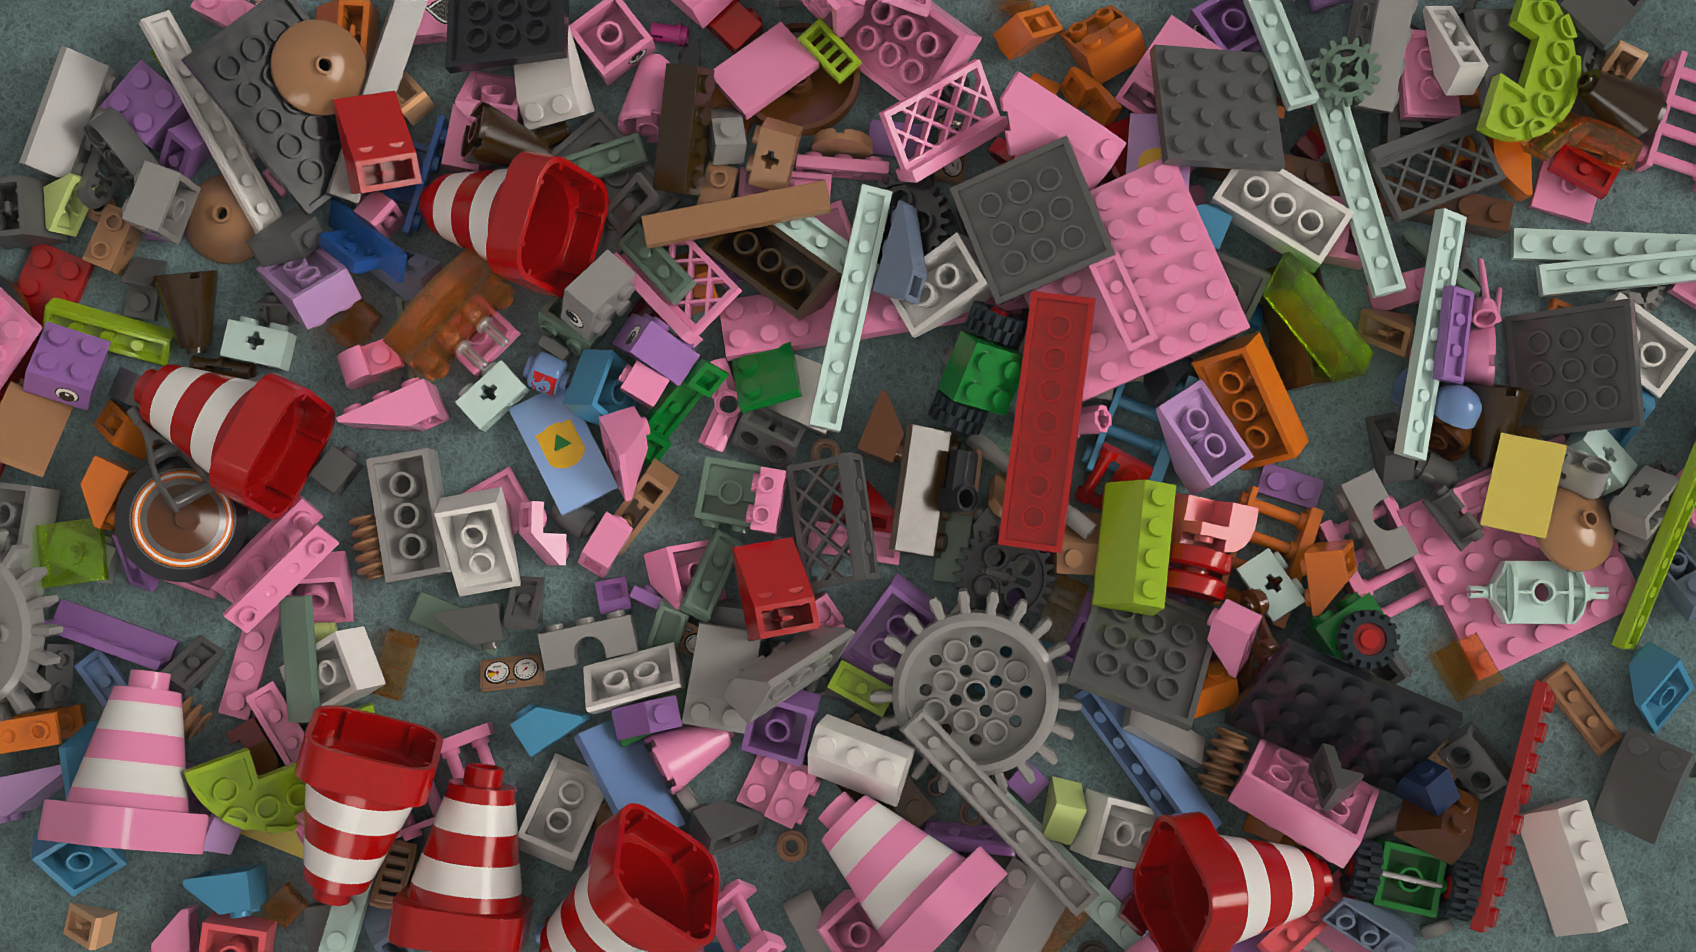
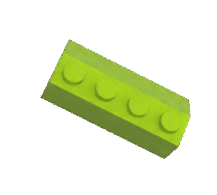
M1151 480L1107 482L1104 484L1092 606L1154 616L1164 609L1176 485Z

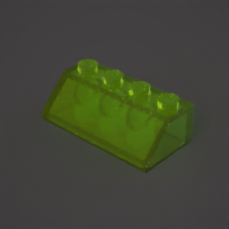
M1290 252L1284 253L1263 293L1264 298L1333 383L1364 375L1374 354L1370 346L1362 339L1351 322L1347 320L1305 265Z

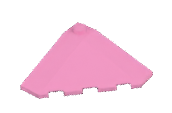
M1019 71L1015 73L1000 97L1001 111H1007L1010 126L1009 130H1005L1008 155H1014V159L1067 135L1090 191L1110 171L1127 144L1107 128Z

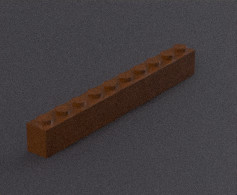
M1284 154V170L1325 195L1341 196L1330 163ZM1200 167L1198 177L1223 182L1231 169ZM1371 174L1383 215L1393 217ZM1384 175L1386 180L1397 183V177ZM1404 179L1402 186L1417 192L1420 182ZM1425 183L1422 195L1434 200L1438 198L1440 189ZM1472 193L1405 220L1433 225L1435 210L1446 208L1467 217L1465 231H1469L1470 234L1497 239L1509 232L1514 202ZM1398 194L1397 202L1402 212L1411 209L1414 199Z

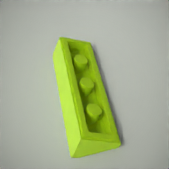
M55 297L45 305L42 331L46 322L54 323L111 341L110 352L161 366L168 364L175 340L174 334L169 328Z

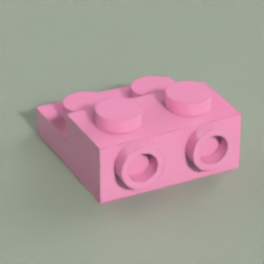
M761 467L760 474L754 473L751 492H756L754 505H748L746 523H751L750 530L778 536L788 480L786 471Z
M757 755L736 801L792 829L795 823L802 824L809 809L803 805L808 794L815 796L822 779L808 773V764L804 762L801 767Z

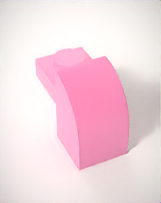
M393 336L364 346L356 345L337 356L346 387L350 390L381 380L380 375L405 367L395 337Z

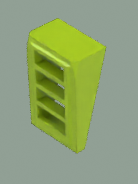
M821 18L815 21L797 38L798 42L815 57L819 65L839 84L862 64V61ZM822 34L825 38L814 47L811 43ZM831 42L833 46L822 55L819 51ZM839 50L842 54L830 64L827 60ZM848 58L851 62L839 73L835 68Z

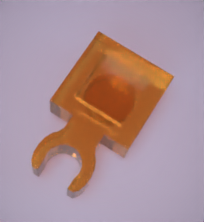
M288 882L263 906L268 913L260 918L277 921V929L279 924L285 929L310 904Z

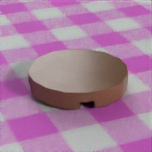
M827 128L813 135L812 151L821 153L825 157L847 154L852 156L853 159L865 160L866 157L872 156L873 144L871 137L861 131L847 128L844 129V133H836V129Z

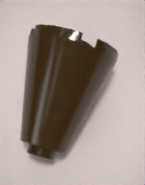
M1593 69L1582 74L1577 81V88H1579L1577 95L1610 133L1619 142L1627 146L1641 142L1637 138L1644 133L1650 135L1655 131L1667 110V103L1663 101V97L1667 96L1663 91L1599 69Z
M483 101L477 103L470 116L476 117L471 126L466 125L461 145V156L464 157L462 160L472 164L509 167L512 160L523 151L552 154V149L548 147L546 139Z
M218 270L153 276V283L179 349H186V354L205 353V347L212 345Z
M1465 383L1464 386L1469 387L1475 392L1482 404L1481 414L1472 428V438L1469 444L1470 458L1476 460L1477 466L1493 468L1501 433L1514 435L1529 398L1530 390L1498 384L1478 386Z

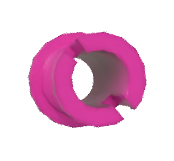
M652 22L650 35H652L651 37L654 42L677 44V47L681 48L685 43L688 44L689 27L684 26L683 23L669 25Z

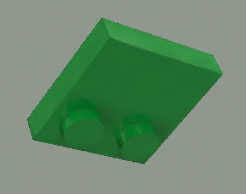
M791 342L784 343L776 349L732 359L738 406L742 413L802 396L795 352Z

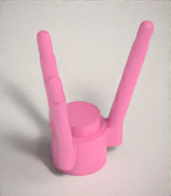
M1479 258L1478 271L1482 296L1477 297L1473 301L1471 322H1474L1479 328H1489L1502 321L1500 315L1502 288L1498 287L1496 289L1494 300L1490 298L1484 259Z

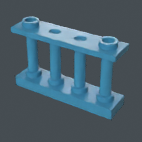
M1188 375L1183 379V382L1178 381L1169 393L1172 395L1171 398L1198 382L1199 379ZM1125 384L1114 388L1112 400L1107 406V410L1112 418L1118 406L1159 422L1156 408L1121 395ZM1114 424L1109 426L1107 432L1097 434L1092 446L1087 444L1081 458V462L1086 463L1083 471H1092L1100 457L1099 450L1102 447L1105 436L1108 435L1150 452L1149 455L1154 457L1151 464L1154 469L1148 480L1162 482L1171 459L1164 435H1162L1161 439L1156 438L1152 440ZM1111 461L1108 469L1116 471L1119 464Z

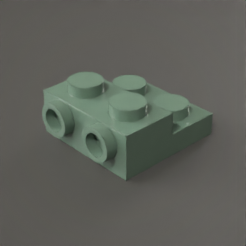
M551 296L538 314L537 323L540 324V330L550 338L558 336L566 341L565 345L568 350L576 355H580L583 349L594 350L606 335L607 330L601 336L596 334L588 342L561 319L563 298ZM618 314L611 320V323L615 320Z
M705 456L694 518L701 520L700 526L718 529L719 523L731 525L732 532L749 534L751 523H746L748 505H754L756 492H751L754 473L760 474V469L763 466Z

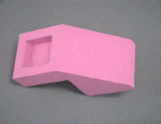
M530 501L520 503L519 534L547 566L566 565V559L569 555V544L566 541V534L543 533V527H545L547 521L544 502Z
M606 512L582 550L577 563L604 579L615 558L629 539L633 528L629 526L624 518Z

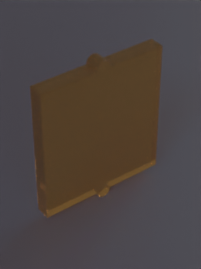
M1477 632L1458 641L1451 640L1449 645L1429 654L1456 702L1475 694L1482 695L1484 690L1504 682L1502 674Z

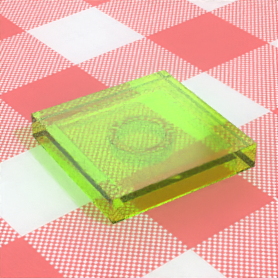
M92 518L36 525L40 567H46L48 571L41 579L42 588L109 580L105 533L103 529L94 527Z

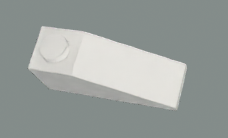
M1425 6L1423 16L1436 80L1446 96L1474 95L1489 65L1453 6Z

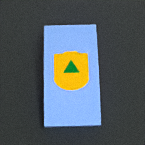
M568 388L566 390L560 389L554 396L540 393L509 408L562 516L619 489L585 421L563 405Z

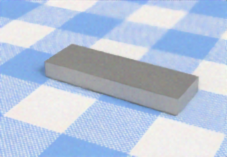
M1125 707L1123 729L1194 768L1203 764L1205 737L1190 729L1185 731Z

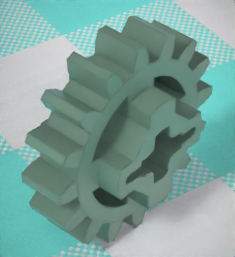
M1346 36L1342 37L1338 46L1331 40L1327 44L1329 51L1321 48L1317 53L1322 60L1315 59L1311 66L1318 69V71L1310 75L1312 79H1318L1319 81L1315 86L1316 91L1322 89L1325 92L1321 98L1323 101L1329 96L1332 97V103L1335 107L1341 100H1344L1345 107H1350L1353 99L1360 104L1364 101L1363 93L1368 96L1374 93L1375 90L1370 84L1377 85L1381 80L1374 73L1379 72L1382 69V65H1374L1373 63L1379 55L1378 53L1370 55L1367 52L1371 46L1369 43L1360 47L1359 38L1357 37L1351 44H1348ZM1349 52L1353 53V55L1342 57L1340 54L1337 53ZM1362 61L1366 67V75L1362 73ZM1353 62L1354 65L1351 67L1349 75L1338 82L1343 69ZM1325 68L1330 71V83L1327 81ZM1344 87H1350L1352 90L1355 89L1352 92H1341L1338 90Z

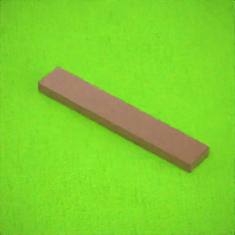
M826 180L644 215L641 218L646 245L650 249L832 213Z

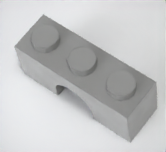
M1375 469L1333 489L1336 494L1334 495V501L1341 512L1345 511L1351 523L1348 524L1350 532L1356 540L1360 539L1365 549L1363 552L1364 558L1371 568H1375L1377 572L1384 571L1419 554L1405 525L1387 531L1375 524L1373 520L1375 505L1389 497Z
M620 610L606 613L607 620L595 622L594 616L575 620V627L564 629L563 623L546 626V633L537 635L545 672L579 665L578 647L587 637H595L602 642L606 658L640 651L633 615H625V611Z

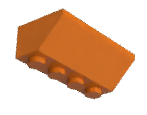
M1260 332L1233 339L1192 362L1199 380L1202 379L1254 456L1240 466L1242 471L1293 459L1300 454L1309 442V439Z

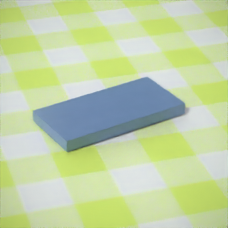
M611 720L578 733L574 737L613 815L627 804L638 803L649 808L678 828L686 824L642 739L623 747L620 740L617 741L615 728Z

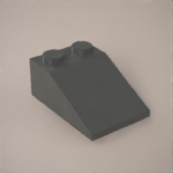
M1630 726L1615 755L1592 816L1655 846L1696 763L1694 755Z

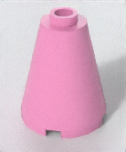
M649 54L641 59L618 117L617 128L623 135L627 136L638 132L640 136L649 137L646 143H658L666 63H670L660 54Z
M1494 326L1489 328H1470L1464 382L1479 386H1493L1495 377L1494 355H1496ZM1411 346L1410 352H1409V361H1410V355H1411L1412 346Z
M687 725L649 735L643 738L644 745L651 743L652 751L648 753L664 783L670 782L673 786L668 790L673 795L732 746L731 738L735 737L734 732Z

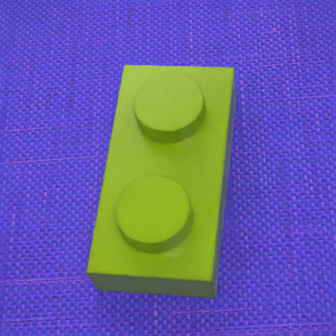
M841 660L827 688L880 717H883L890 702L880 704L870 702L871 691L878 689L891 690L893 688L844 660Z

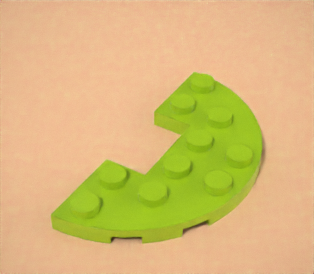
M1515 0L1508 25L1531 40L1518 84L1502 73L1492 77L1476 128L1482 134L1506 142L1527 141L1550 132V129L1557 123L1562 122L1570 112L1579 90L1577 88V81L1581 76V56L1576 55L1573 39L1577 38V33L1569 13L1563 14L1556 0Z
M371 702L354 708L375 713ZM246 747L183 770L191 790L208 810L221 818L222 821L244 830L265 831L266 833L293 831L299 826L295 815L305 810V782L295 775L297 762L257 776L250 751Z

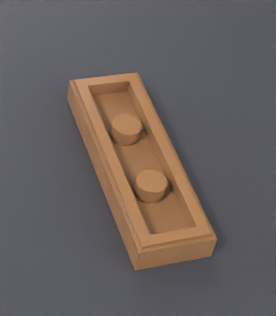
M1567 662L1561 663L1539 680L1550 685L1552 688L1551 692L1556 695L1555 702L1596 756H1601L1624 738Z

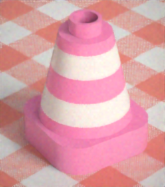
M130 670L128 686L113 687L66 800L44 799L37 836L38 840L105 848L203 855L209 815L189 813L188 786L183 774V770L186 769L182 694L168 691L171 674L146 670Z
M843 792L818 818L829 830L822 838V843L885 943L877 952H933L1008 874L981 846L966 859L868 795L855 802L846 792Z

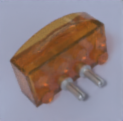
M467 248L448 263L416 295L395 321L383 342L431 382L435 378H443L449 372V363L456 355H464L480 371H484L486 369L479 362L486 368L488 367V362L471 348L470 340L477 332H485L502 348L507 347L490 331L492 330L505 343L509 344L510 340L492 325L491 317L498 309L505 310L511 305L514 298L512 294L516 290L503 277L495 274L488 263L472 249ZM469 353H471L479 362H477Z

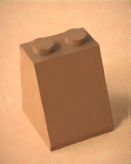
M20 378L18 383L10 381L0 403V462L43 477L73 406L23 391L24 379Z

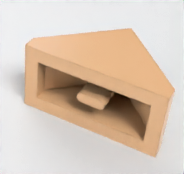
M1620 40L1605 51L1601 70L1632 80L1647 59L1648 53Z
M70 903L63 934L88 950L99 949L112 943L118 911Z

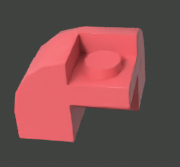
M1175 493L1171 538L1176 543L1203 546L1224 553L1236 552L1245 547L1252 538L1259 508L1234 502L1215 501L1198 496Z

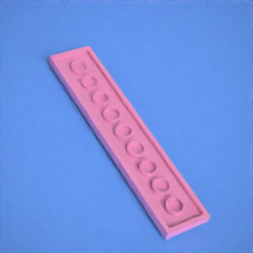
M873 282L860 340L909 332L891 298L872 291L874 287ZM838 290L823 308L800 321L763 294L735 298L720 313L727 362L745 355L776 349L788 342H791L794 351L826 346ZM1024 295L999 306L996 305L993 296L985 301L986 304L989 303L995 307H1000L1005 311L1011 312L1013 315L1021 314L1023 308L1029 309ZM969 312L938 327L965 323Z

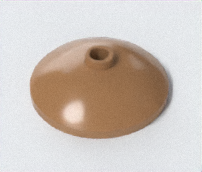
M317 19L299 22L281 34L272 50L270 68L274 84L282 97L296 109L312 115L335 114L332 99L360 96L367 76L365 55L357 40L341 26ZM320 60L328 62L329 69L327 71H323L319 67Z
M223 174L213 176L199 185L201 188L185 228L191 245L204 257L222 264L241 263L255 257L246 241L256 234ZM227 210V216L224 219H220V212Z
M1558 486L1546 539L1535 537L1536 542L1547 558L1563 569L1573 572L1594 569L1607 559L1613 547L1614 527H1612L1609 509L1601 497L1595 499L1585 498L1578 493Z

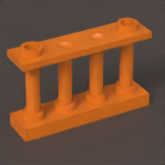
M1251 486L1247 488L1246 492L1241 491L1237 499L1238 504L1259 508L1258 513L1292 524L1298 530L1295 542L1290 541L1288 543L1254 531L1249 542L1284 554V557L1288 559V567L1285 569V572L1291 580L1296 577L1301 582L1303 575L1300 560L1301 557H1304V553L1314 544L1324 510L1309 507L1305 509V512L1301 511L1298 514L1256 499L1259 487ZM1238 551L1225 552V554L1234 558L1232 569L1234 570L1248 562L1236 557ZM1230 574L1217 576V578L1227 585ZM1270 576L1267 577L1268 582L1274 583L1275 587L1278 588L1281 581L1278 578L1273 580ZM1227 587L1225 599L1239 604L1242 592ZM1209 601L1208 604L1219 606L1220 602ZM1290 612L1274 623H1271L1268 619L1267 624L1277 629H1285Z
M85 704L12 715L13 719L0 721V754L62 744L61 739L70 738L87 723Z

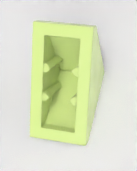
M69 173L43 187L45 223L48 231L77 237L89 208L81 203L77 194L82 176Z
M1054 776L1050 777L1041 833L1049 841L1072 845L1087 811L1082 783Z

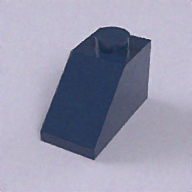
M1429 759L1417 764L1413 770L1400 780L1394 789L1395 796L1436 816L1442 814L1461 798L1449 769Z

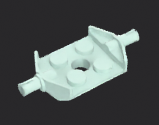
M1500 561L1486 586L1468 585L1466 590L1479 591V593H1467V598H1486L1501 624H1576L1585 611L1587 601H1591V599L1607 600L1609 594H1596V592H1609L1607 586L1590 587L1586 583L1583 572L1563 569L1552 561ZM1540 583L1544 584L1549 592L1548 597L1544 601L1538 600L1534 594L1536 586Z

